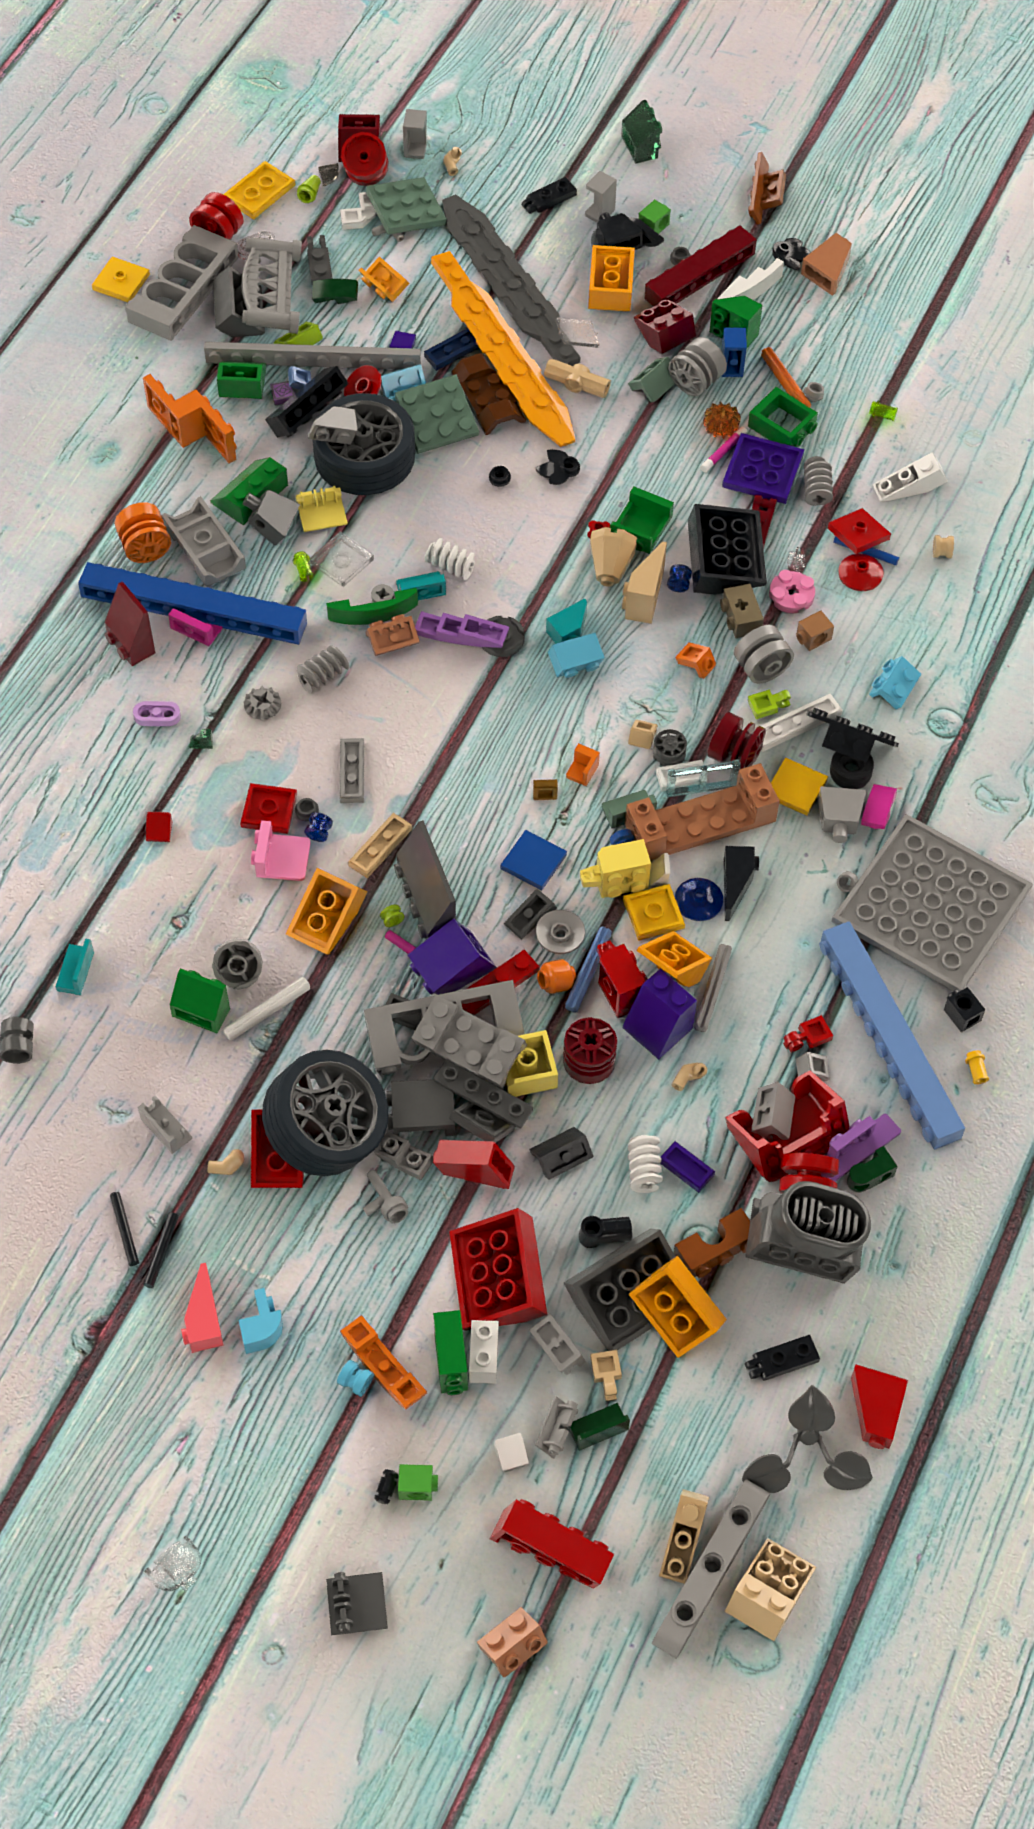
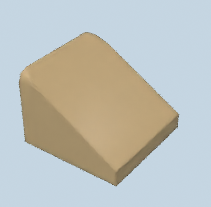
M636 719L630 730L628 744L650 749L658 725Z

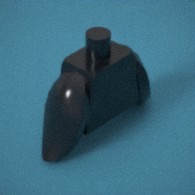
M607 212L601 214L597 222V229L593 231L591 236L592 247L593 245L631 247L637 250L642 248V245L655 247L664 242V238L638 218L627 217L623 213L612 217Z

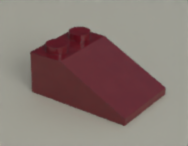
M124 582L118 583L105 620L107 631L105 637L110 645L114 644L117 647V652L122 660H127L131 666H134L156 653L148 611Z

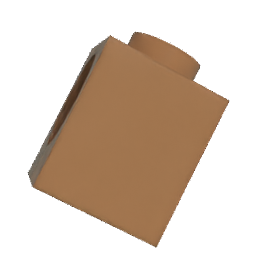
M820 610L798 622L797 640L811 651L832 640L834 625Z

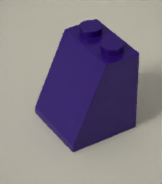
M454 918L408 954L412 961L410 967L417 976L421 975L425 980L423 986L431 995L455 992L497 968L471 930Z
M660 968L642 984L622 1028L659 1060L693 1029L697 1000Z

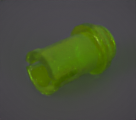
M879 400L872 402L869 414L873 415L872 417L878 416L894 422L898 411L897 407L881 404Z
M304 551L295 553L292 561L297 567L300 581L307 582L306 575L312 580L314 574L309 563L310 556Z

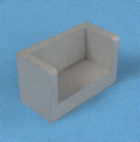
M406 109L403 123L404 157L424 159L427 147V111Z
M599 171L586 184V189L594 193V203L585 211V217L598 222L601 214L607 212L611 215L615 211L617 179Z

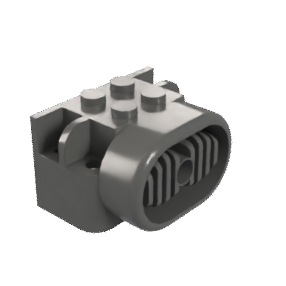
M810 1181L795 1183L783 1194L767 1193L761 1199H753L746 1258L845 1284L860 1270L863 1244L871 1230L869 1212L864 1203L854 1194Z

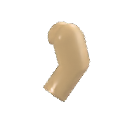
M453 147L443 159L450 176L458 173L456 164L462 155L459 147Z
M703 1063L683 1065L672 1082V1087L682 1091L688 1081L700 1079L707 1074L706 1065Z
M234 1149L223 1161L209 1160L208 1173L232 1175L244 1163V1153L239 1149Z

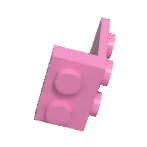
M261 821L260 830L255 831L254 842L257 844L256 851L252 850L251 865H255L256 877L303 881L306 877L311 845L310 839L308 837L273 834L271 821Z

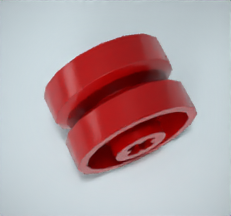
M360 132L353 134L345 141L341 151V159L349 179L360 186H369L380 182L388 171L389 161L384 143L379 137L372 133Z
M219 192L207 194L200 205L191 212L189 217L191 227L193 225L229 240L240 230L244 223L240 208L234 201Z
M787 1153L782 1155L781 1169L791 1175L780 1178L779 1192L781 1194L791 1185L802 1181L815 1182L834 1188L838 1187L834 1180L829 1179L839 1174V1160L837 1158L812 1153Z

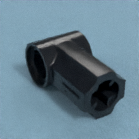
M588 1216L583 1219L580 1226L579 1241L586 1248H595L600 1243L632 1240V1224L629 1217L600 1219L596 1216ZM586 1230H594L597 1234H588Z

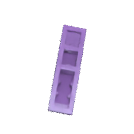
M422 611L415 625L418 636L476 647L502 648L509 631L508 626L465 614L464 618L443 613L442 617Z

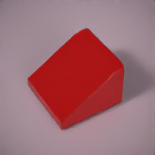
M147 812L146 841L170 842L173 823L171 813Z

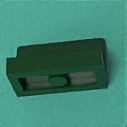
M617 1402L573 1421L571 1427L568 1428L580 1451L629 1430L630 1419L628 1415H623Z

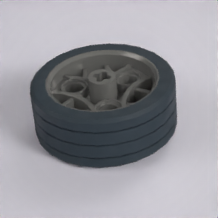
M358 393L334 400L319 413L316 419L335 406L355 409L358 431L351 444L312 439L317 471L330 486L340 487L342 492L353 495L379 494L396 487L411 472L415 463L414 425L407 411L397 402L381 395Z
M318 1050L300 1056L273 1080L266 1091L263 1101L262 1120L265 1133L273 1149L285 1162L309 1175L331 1176L351 1169L378 1147L388 1125V1103L385 1091L378 1078L368 1066L357 1058L341 1051ZM310 1079H315L320 1089H313ZM337 1092H340L343 1095L344 1099L340 1095H338ZM298 1102L304 1106L305 1110L299 1107ZM351 1116L357 1118V1125H351ZM303 1128L314 1138V1140L304 1132ZM331 1133L336 1135L338 1141L333 1139Z

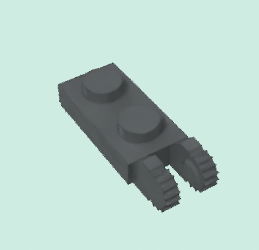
M320 235L319 238L321 248L313 249L312 237H307V256L312 285L313 281L333 279L328 247H326L324 235Z

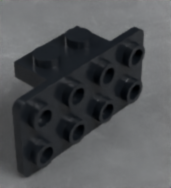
M814 708L813 712L808 710L806 713L809 717L829 723L822 743V747L867 762L875 740L898 748L899 743L894 741L896 737L882 731L880 735L874 734L871 727L858 723L857 727L849 725L850 720L837 715L835 719L829 718L826 711Z

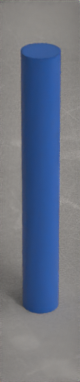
M835 536L833 543L848 548ZM873 547L860 552L897 566L900 558Z

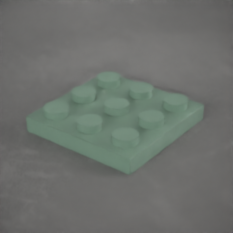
M424 177L369 185L366 188V194L388 235L446 225L447 219Z
M457 374L395 392L397 403L407 411L412 419L417 454L479 435L480 431Z

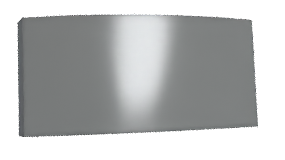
M390 1132L385 1134L374 1151L375 1155L385 1162L419 1180H422L433 1163V1156L411 1146L409 1140Z

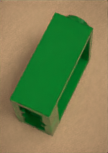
M775 387L749 412L748 427L768 440L799 447L804 438L816 430L818 412L778 387ZM778 408H781L802 422L789 432L768 419V417Z
M460 1310L433 1313L441 1393L459 1395L463 1391L468 1390V1371Z

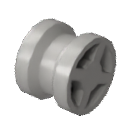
M385 584L375 586L371 591L372 603L394 599L393 589Z

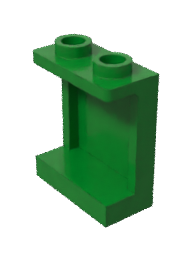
M633 486L626 507L616 522L612 521L610 524L611 532L617 533V529L629 532L637 537L636 550L650 554L673 517L674 502Z

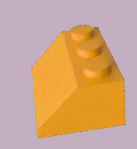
M678 1256L656 1270L629 1293V1296L677 1358L716 1333L727 1320Z

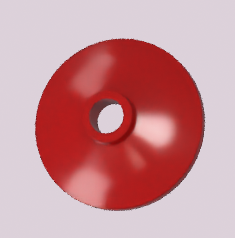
M370 365L357 368L347 379L349 384L344 388V395L358 393L377 395L382 383L380 372Z
M858 553L849 555L841 561L838 575L842 583L848 588L856 591H869L881 583L884 571L877 559Z

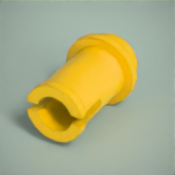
M980 1050L967 1053L965 1062L970 1067L973 1083L983 1084L989 1081L984 1064L985 1055Z

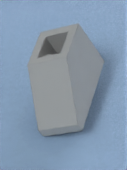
M333 406L314 421L308 433V439L351 444L358 431L355 409Z

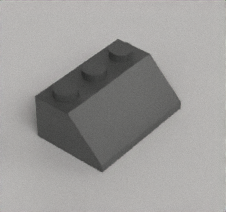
M228 266L212 280L215 328L230 337L263 335L265 327L249 326L246 323H242L243 310H247L242 295V274ZM258 285V287L260 288L258 293L262 294V287L261 285ZM262 299L257 300L259 302L257 307L263 309Z

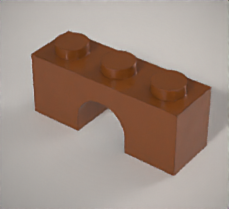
M740 1208L719 1220L717 1230L723 1238L722 1242L715 1245L707 1244L696 1232L676 1243L673 1253L675 1257L678 1256L694 1277H704L711 1271L712 1267L718 1264L723 1266L729 1263L734 1258V1255L741 1251L746 1253L750 1220L743 1209Z

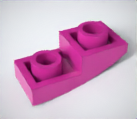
M873 785L864 809L861 825L869 826L873 829H885L890 818L891 807L897 795V788Z

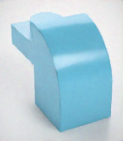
M265 1288L254 1290L259 1315L238 1320L246 1354L271 1347L279 1339L283 1330L281 1310L275 1311L272 1296L266 1297Z

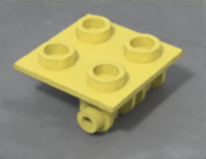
M340 487L326 488L324 492L320 488L318 493H316V489H313V493L312 491L300 492V494L295 496L296 502L300 504L298 510L304 532L348 525Z

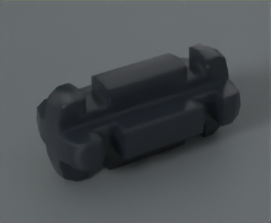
M385 1469L383 1471L385 1476L380 1479L376 1490L378 1495H375L374 1499L378 1503L388 1505L390 1503L388 1498L393 1495L397 1483L395 1479H398L399 1475L393 1470Z

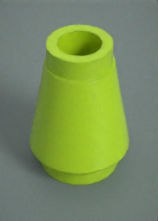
M311 175L298 186L297 197L301 202L310 203L316 199L321 180L317 175Z

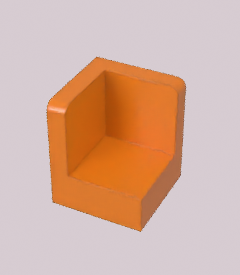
M578 743L574 750V761L566 773V778L587 786L599 766L600 752Z

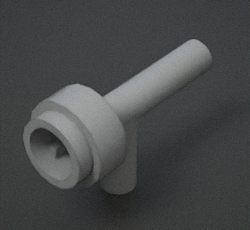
M370 1170L367 1173V1177L376 1189L379 1197L364 1206V1212L367 1216H370L380 1209L384 1218L391 1223H399L404 1220L408 1215V1205L403 1197H393L376 1170Z

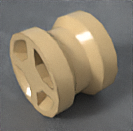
M935 535L933 540V558L945 556L951 559L954 551V537L942 538L940 535Z

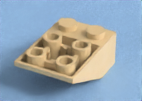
M767 1538L734 1590L724 1612L775 1641L814 1573L816 1566Z

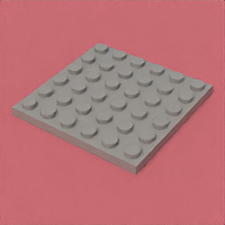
M905 814L833 915L831 922L841 925L850 921L859 938L950 990L961 991L966 987L1031 890L1033 884Z

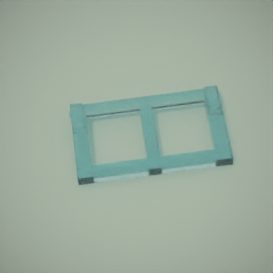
M740 760L675 770L668 769L666 795L667 797H674L736 786L738 771L741 767ZM731 769L729 780L706 783L708 772ZM700 773L698 785L675 788L676 777Z

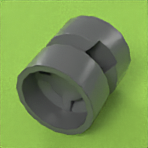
M12 1017L1 1022V1060L20 1064L32 1059L34 1023L22 1017Z

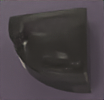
M338 163L318 167L323 186H327L337 179L339 175Z

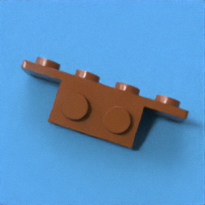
M758 152L757 161L754 164L755 176L752 178L753 190L750 192L751 204L748 206L749 215L755 220L757 225L761 224L764 209L783 204L786 181L784 170L768 173L769 164L763 152Z

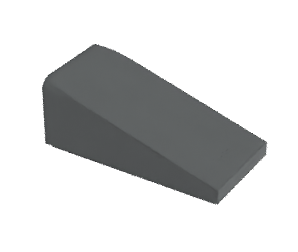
M537 888L503 924L522 940L536 928L538 921L543 915L556 910L557 907Z

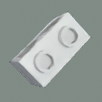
M472 1320L469 1383L496 1384L499 1321Z

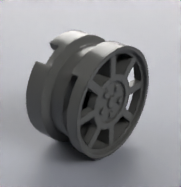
M673 729L659 732L654 739V759L660 762L662 766L682 763L686 757L687 749L685 736Z

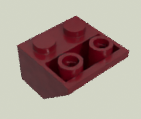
M339 114L338 162H342L341 151L345 141L353 134L367 132L374 134L379 139L381 138L380 115Z
M669 299L663 300L656 306L643 310L642 313L634 316V321L648 345L661 354L696 337L693 314Z

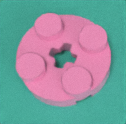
M782 570L770 584L769 597L774 601V606L783 612L798 613L801 609L805 608L806 610L814 601V580L799 572ZM788 590H795L797 593L790 595Z

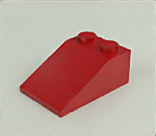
M252 1109L251 1188H303L304 1172L295 1169L285 1162L273 1149L265 1133L262 1109Z

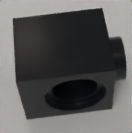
M968 987L961 991L955 990L947 996L944 1011L960 1032L982 1021L986 1009ZM958 1006H964L967 1008V1010H963Z

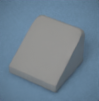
M806 1052L796 1059L798 1077L811 1070L822 1081L830 1079L827 1056Z

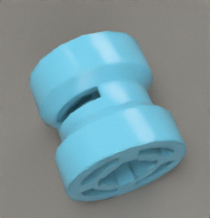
M349 1360L342 1368L337 1384L342 1387H350L354 1394L361 1397L369 1388L374 1373L368 1369L362 1370L359 1368L358 1363Z

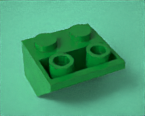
M746 296L715 299L712 302L709 332L723 339L724 328H746L748 348L759 335L763 305Z
M220 362L217 373L219 397L262 399L266 363Z
M179 969L169 1004L172 1017L218 1033L230 1011L226 985L217 979L210 980L202 977L196 971Z

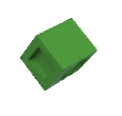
M654 199L639 212L638 219L659 234L670 225L671 209Z
M399 1464V1500L432 1501V1492H438V1475H433V1465Z

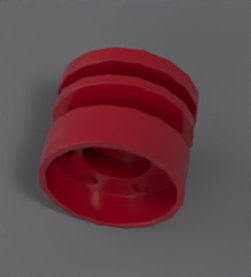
M727 712L713 734L707 756L722 764L731 756L730 767L733 769L737 766L738 770L752 766L762 750L766 729L761 726L755 729V724L750 722L742 730L744 719L731 712Z
M588 1017L577 1020L567 1029L564 1038L563 1063L566 1072L571 1078L580 1083L594 1084L602 1082L613 1072L618 1040L610 1024L598 1018Z

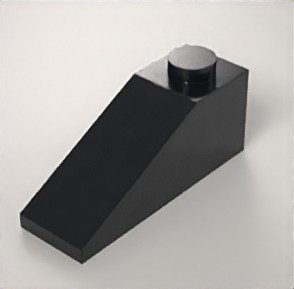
M725 846L723 858L725 921L731 920L753 881L754 871H759V856H755V847Z

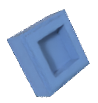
M291 366L288 370L289 387L300 390L311 381V372Z

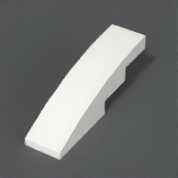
M777 258L766 270L758 267L747 279L739 275L718 299L746 296L752 300L756 299L782 277L784 261Z

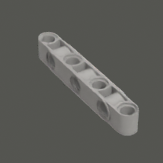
M747 1479L743 1482L652 1641L654 1646L674 1658H678L770 1496L768 1491ZM742 1516L746 1523L744 1525H737L733 1522L732 1517ZM715 1563L719 1567V1571L711 1573L706 1570L705 1564ZM685 1610L691 1614L692 1618L688 1621H682L678 1618L677 1613Z

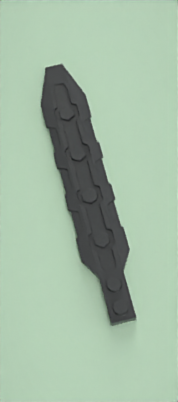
M456 194L443 199L442 205L447 219L448 231L458 245H461L467 252L478 272H481L489 282L497 298L502 300L511 312L513 320L522 332L541 342L554 360L571 366L580 363L581 357L559 329V313L536 287V282L530 274L526 273L515 259V254L495 232V227L486 215Z

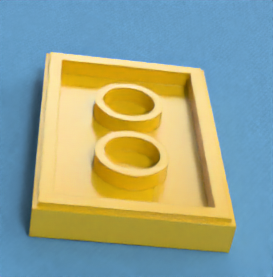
M264 161L223 195L234 201L241 212L254 220L296 184L293 178Z

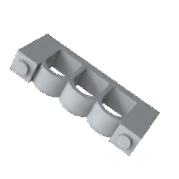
M193 225L184 234L182 242L175 247L174 260H168L160 265L158 279L148 281L142 288V295L136 294L127 303L128 323L172 341L213 290L212 280L228 266L232 267L238 259L237 243ZM195 258L209 263V266L204 270L185 262V260ZM179 277L194 284L190 289H187L169 281V279ZM166 297L179 303L172 309L153 299Z
M513 980L439 994V996L458 1005L461 1009L462 1004L489 999L495 1027L501 1030L503 1028L516 1036L525 1034ZM435 995L364 1009V1018L376 1073L382 1072V1075L393 1074L397 1072L396 1068H401V1062L407 1065H416L428 1057L430 1051L427 1049L416 1056L404 1054L399 1049L392 1018L420 1013L422 1020Z

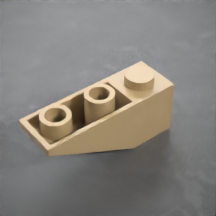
M685 1489L682 1490L660 1570V1577L686 1583L707 1509L708 1496Z

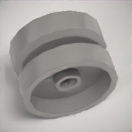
M764 625L752 630L738 642L734 649L735 658L753 683H766L775 679L790 666L794 659L792 649L786 641H783L784 638L776 626Z

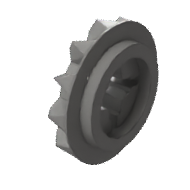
M261 686L260 689L256 690L252 688V691L245 696L244 709L249 716L255 719H269L275 716L281 708L279 693L273 691L272 687L266 689ZM266 698L267 703L258 704V700L262 701Z

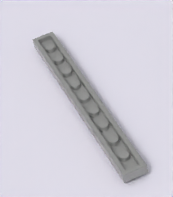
M205 342L204 344L206 363L214 364L222 361L266 363V365L338 366L342 368H359L370 365L376 369H404L421 364V349Z

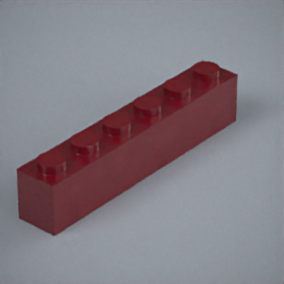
M741 225L733 230H729L725 235L713 240L709 245L697 250L693 255L682 259L677 265L666 269L661 275L650 279L645 284L644 299L653 307L667 299L676 304L755 255L757 239Z

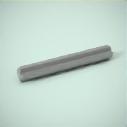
M720 944L694 1023V1028L697 1031L706 1032L731 955L732 948L729 945Z

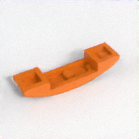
M362 1315L340 1330V1333L363 1365L374 1373V1378L405 1410L427 1394V1391L412 1373H408L380 1341L376 1331Z

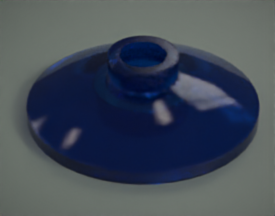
M705 878L686 880L677 888L675 893V899L681 914L693 921L710 920L718 915L723 906L724 898L721 889L714 882ZM696 894H702L704 896L698 897L696 896Z

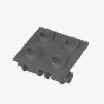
M338 1572L334 1574V1578L326 1579L331 1636L388 1629L382 1572L346 1576L344 1572Z

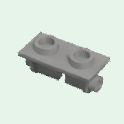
M557 1396L553 1399L535 1446L553 1459L559 1454V1451H563V1445L569 1432L566 1430L567 1426L571 1427L574 1417L578 1413L577 1403L569 1400L566 1404Z

